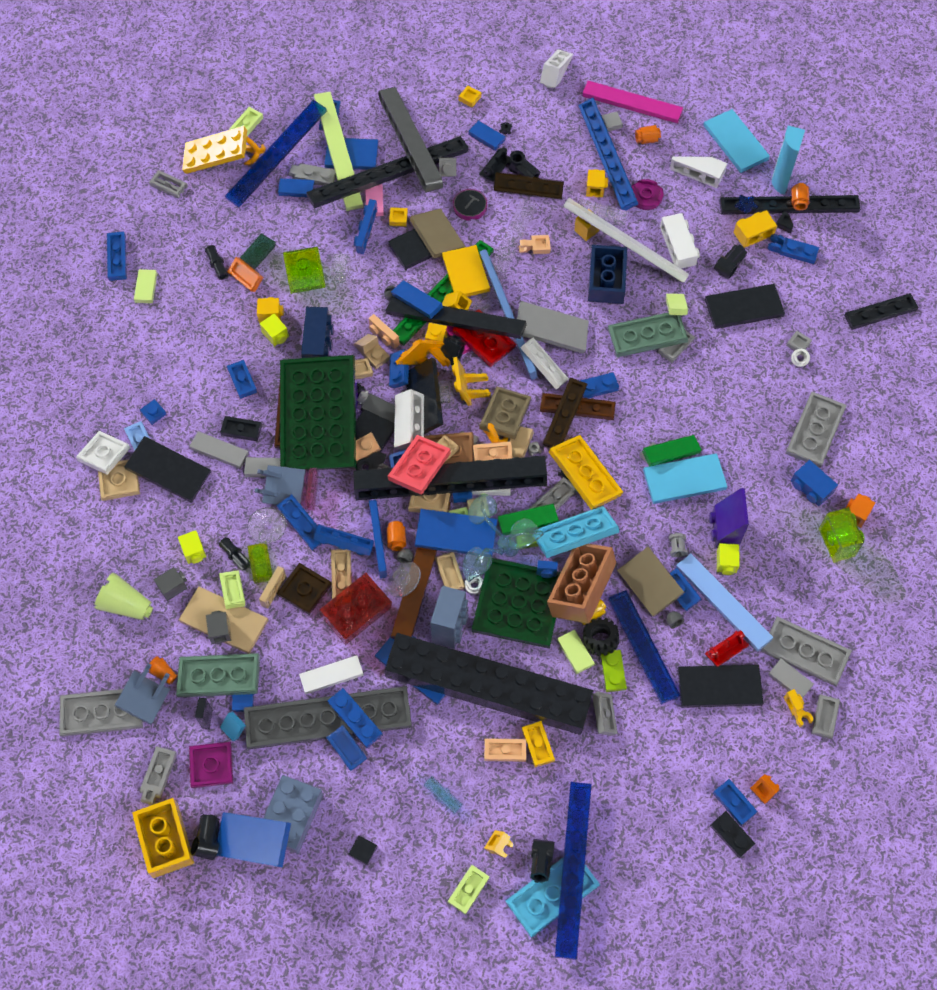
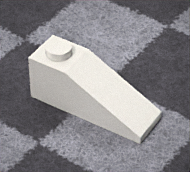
M558 49L544 63L540 83L544 84L545 87L555 88L560 83L573 54Z
M672 157L670 170L717 188L725 174L727 163L713 157Z

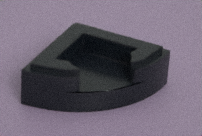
M783 211L776 225L778 228L791 234L793 229L790 215Z

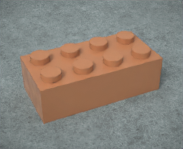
M586 544L572 549L547 601L552 617L590 623L616 565L612 547Z

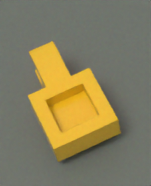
M795 689L788 691L783 698L792 715L795 716L797 725L799 727L804 725L803 717L808 720L809 724L812 723L813 716L803 710L804 701L801 695L797 694Z

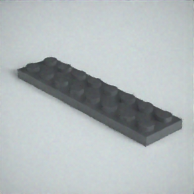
M407 686L349 694L381 732L412 728ZM332 696L244 708L248 750L324 740L342 725L346 727L351 736L355 734L328 704L327 700Z

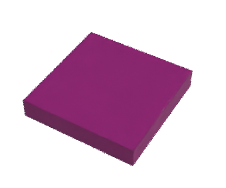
M231 741L189 746L191 788L233 784Z

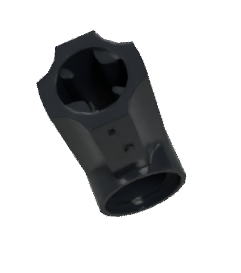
M516 150L510 154L508 168L511 172L522 176H540V171L525 159L523 152Z
M740 244L734 245L725 256L719 258L714 266V270L728 279L731 278L738 265L747 255L745 247Z
M212 814L200 816L197 836L191 845V855L207 860L215 859L219 849V843L216 841L220 819Z
M533 839L530 879L537 883L549 880L550 864L553 859L555 844L553 841Z

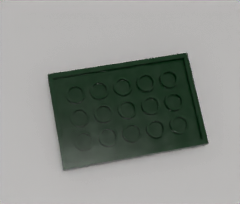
M354 355L280 360V467L305 469L306 471L356 468Z

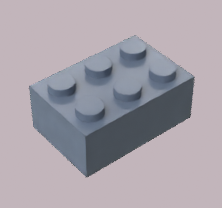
M446 586L441 587L430 622L432 643L455 649L456 643L460 644L463 636L462 628L463 625L466 626L469 615L467 614L469 607H467L468 600L466 599L465 591Z
M282 775L264 819L291 823L286 850L299 854L323 798V793L319 788Z

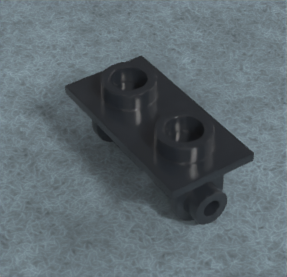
M504 147L499 148L479 175L494 182L495 173H501L509 163L510 157L507 156V149Z

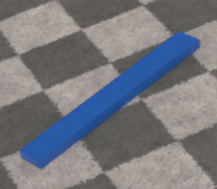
M594 98L579 104L582 116L620 207L624 212L639 204Z

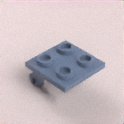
M268 465L265 471L258 469L257 474L266 476L265 489L255 488L254 492L263 495L262 503L278 505L292 494L301 505L306 470Z
M148 663L142 674L136 671L132 672L114 706L151 725L170 691L169 688L164 686L170 674L166 673L161 682L157 684L145 677L152 666Z

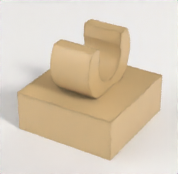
M446 435L437 442L451 450V454L446 461L459 450L458 445Z

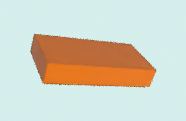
M235 257L227 271L251 292L257 290L264 278L239 257Z

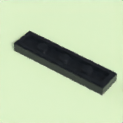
M911 293L845 312L844 316L851 330L917 311L919 307Z

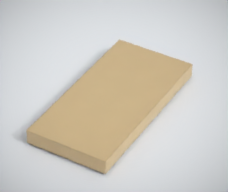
M198 586L179 621L208 635L206 615L214 611L226 612L229 618L232 641L224 643L250 654L269 621L268 618L245 607L225 609L223 597Z

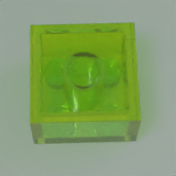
M318 246L283 252L291 294L326 288Z
M849 507L827 513L819 527L833 563L855 557L865 540L863 532L857 526L856 516L854 513H851Z

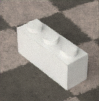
M682 213L662 217L660 229L674 265L679 268L695 266L700 254L698 248H695L693 234H690L688 230V221L684 220Z
M412 389L395 395L394 448L402 451L409 447L416 435L424 437V394Z

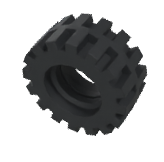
M599 617L598 620L592 619V623H586V626L583 628V642L587 651H591L593 655L597 653V656H601V654L606 656L608 655L607 652L611 654L613 649H617L619 630L612 620L609 622L608 618L602 620ZM598 633H605L609 636L605 640L593 638Z

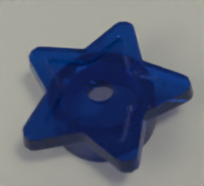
M739 195V202L735 204V207L745 214L752 209L758 208L753 202L754 196L745 197Z

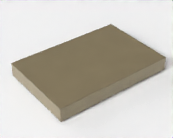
M441 208L410 217V222L434 259L442 257V252L465 248V245Z
M496 386L480 422L479 429L490 432L488 423H492L498 435L515 440L531 402V396Z
M646 547L617 570L653 617L685 593L649 547Z

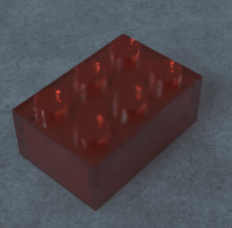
M365 573L320 609V616L339 639L347 645L390 610L392 601L372 578Z

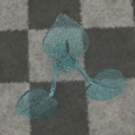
M488 494L479 495L469 508V520L474 524H481L486 520L491 528L500 536L497 542L499 550L491 548L482 550L480 547H474L468 551L463 560V573L466 580L471 582L490 568L492 556L488 552L500 555L504 553L508 557H513L518 553L519 549L532 544L543 536L544 533L533 521L524 518L512 526V535L504 536L488 518L497 512L495 499Z

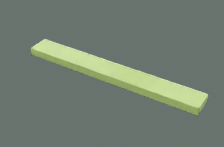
M331 92L314 94L337 180L352 176L354 171ZM360 192L343 198L346 211L363 208Z

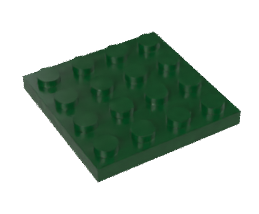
M489 557L472 625V632L550 649L556 617H552L547 601L561 572L557 571L556 577L543 578L541 575H537V567Z

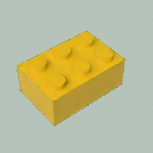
M174 798L132 812L147 872L152 878L195 864L193 855L190 852L191 848L179 805Z

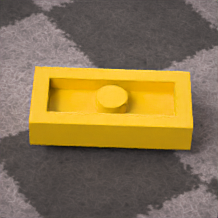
M542 721L523 726L522 732L526 739L534 767L555 762Z

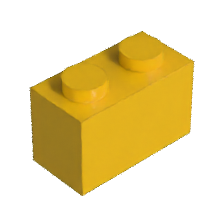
M766 210L761 213L757 212L749 218L740 219L736 222L733 233L741 245L746 248L770 238L771 235L775 234L777 225Z

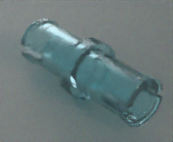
M433 776L423 785L437 797L436 800L439 803L442 802L453 814H456L463 806V803L450 793V789L442 786Z

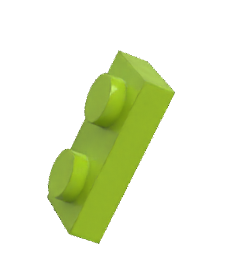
M613 650L611 654L607 652L608 655L606 656L601 654L606 692L625 691L627 687L621 650Z

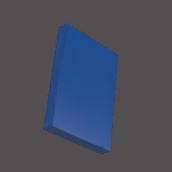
M344 138L353 169L368 170L376 167L378 139ZM327 145L324 165L325 168L334 169Z

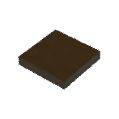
M299 563L277 592V596L310 615L330 588L332 582Z

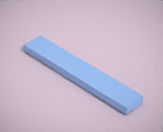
M689 554L676 565V568L679 569L683 576L737 631L741 630L744 633V638L757 652L773 640V636L692 554Z

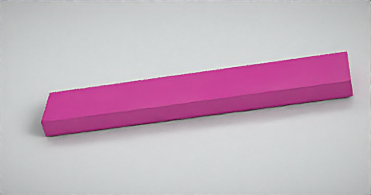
M587 81L582 97L594 98L596 101L677 124L683 111V107L592 81Z

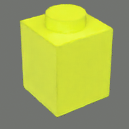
M275 314L259 323L262 333L274 347L284 343L289 337L287 327Z
M196 530L178 537L188 564L199 563L203 558L207 557Z
M720 543L717 549V572H722L724 575H733L737 573L740 566L739 544Z

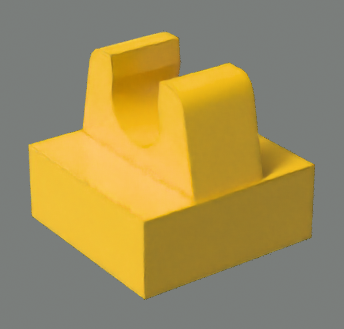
M495 830L484 849L492 854L506 858L508 855L503 851L504 847L512 848L514 844L507 833Z

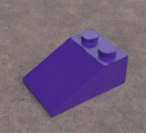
M740 488L717 503L709 514L710 524H713L714 528L711 531V540L715 542L716 548H718L720 543L739 544V546L749 525L745 488Z

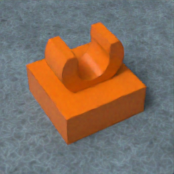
M766 774L750 788L764 804L780 790L779 784H775L771 780L772 777Z

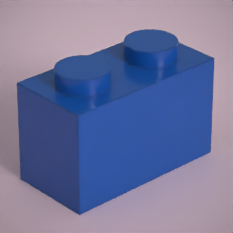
M808 460L798 469L791 479L794 488L802 491L811 503L818 506L824 503L838 487V484L811 460Z

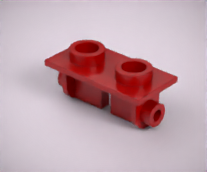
M741 630L734 631L733 635L715 647H710V650L705 655L719 667L747 648L749 644L743 639L745 635Z

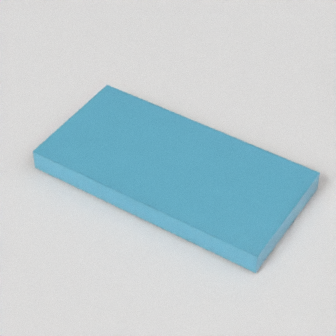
M733 109L704 122L703 126L740 173L769 160L770 155Z
M717 453L644 467L643 469L653 504L727 490L728 487Z
M601 506L533 530L532 534L546 558L619 533V527L605 507Z
M572 850L551 866L548 881L537 883L532 880L505 902L532 938L599 887L600 883L576 851Z

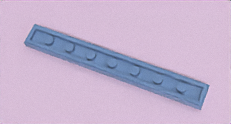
M486 249L480 251L481 259L505 317L515 319ZM523 337L521 339L514 338L530 379H537L538 376L534 363L520 348L525 344Z

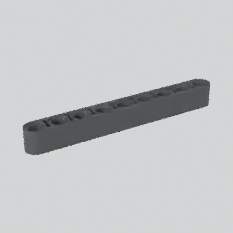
M396 87L379 90L380 103L425 193L443 189L442 177Z

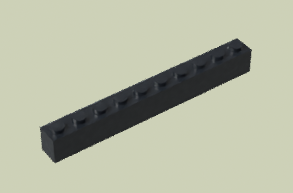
M545 456L443 464L422 495L389 481L388 475L393 468L353 471L356 501L409 497L412 495L422 496L547 486Z

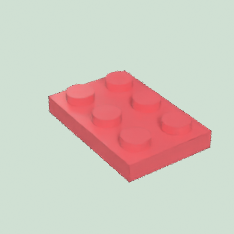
M416 435L389 473L388 480L422 495L451 454V450L448 447Z

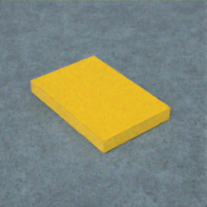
M476 245L442 252V258L453 292L460 290L467 297L490 292V286Z

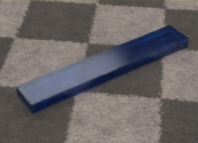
M627 590L609 597L608 601L661 705L680 697V693Z

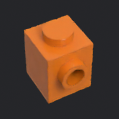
M858 493L855 499L851 498L846 508L849 510L844 519L861 528L876 502L872 501L868 496Z

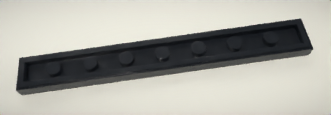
M858 195L809 196L810 203L807 209L799 211L794 209L791 196L720 197L721 215L755 214L766 210L769 214H782L783 211L788 214L860 212Z
M396 297L391 298L385 310L388 315L521 339L527 326L525 320L443 306L430 319Z

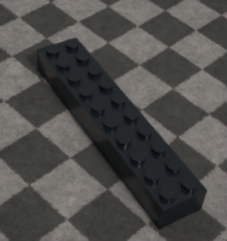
M400 633L396 634L384 670L386 678L534 722L542 721L544 725L579 735L583 731L593 690Z

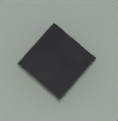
M358 835L348 855L368 865L378 846Z

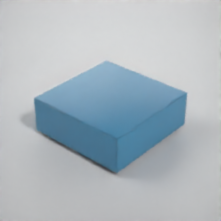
M233 711L227 714L220 726L222 731L233 742L240 737L246 727Z

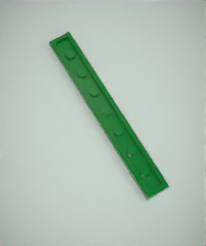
M481 240L475 244L479 255L480 251L485 249L489 256L494 252L492 247ZM448 274L428 293L429 296L443 303L447 294L453 293ZM404 318L393 330L399 336V343L404 346L423 327L426 321Z

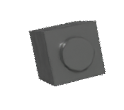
M174 567L153 579L167 601L187 589L185 585L186 577L182 571L177 572Z
M214 611L206 615L208 638L211 644L232 641L227 613Z

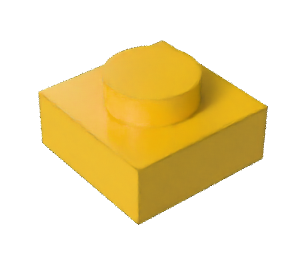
M467 85L458 96V101L473 108L481 98V92Z
M390 207L389 226L407 227L408 208Z

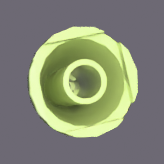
M111 573L106 579L110 582L105 586L103 585L100 589L94 608L143 620L145 617L149 618L153 611V607H151L152 602L120 576Z

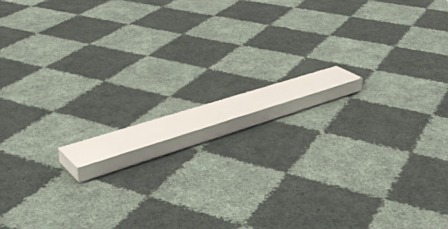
M568 198L565 202L564 207L679 281L685 282L689 274L574 200Z

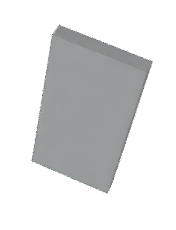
M524 301L520 302L517 319L525 320L527 323L522 335L523 337L534 338L537 341L584 354L587 344L588 320Z
M811 391L785 454L805 462L811 460L816 466L821 468L847 405Z
M777 616L769 632L773 636V640L763 647L761 652L777 660L783 659L790 666L836 687L852 650Z
M123 689L60 695L59 735L61 737L143 728V721L114 706Z

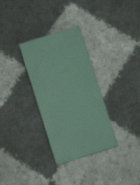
M669 312L608 325L616 357L688 342L681 316L669 315Z
M259 653L179 657L176 696L200 697L258 694Z

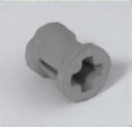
M675 533L669 536L672 551H670L671 557L679 558L688 555V551L685 549V534Z

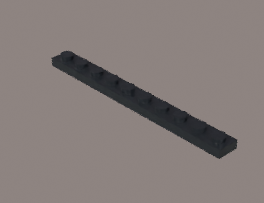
M459 136L431 146L427 150L434 163L437 164L439 163V158H453L469 151V147L463 138ZM404 156L306 192L315 209L415 171L408 157Z

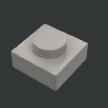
M439 158V173L441 177L456 176V158Z

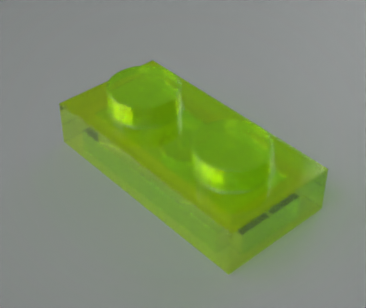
M267 542L247 546L254 584L269 581L273 572Z

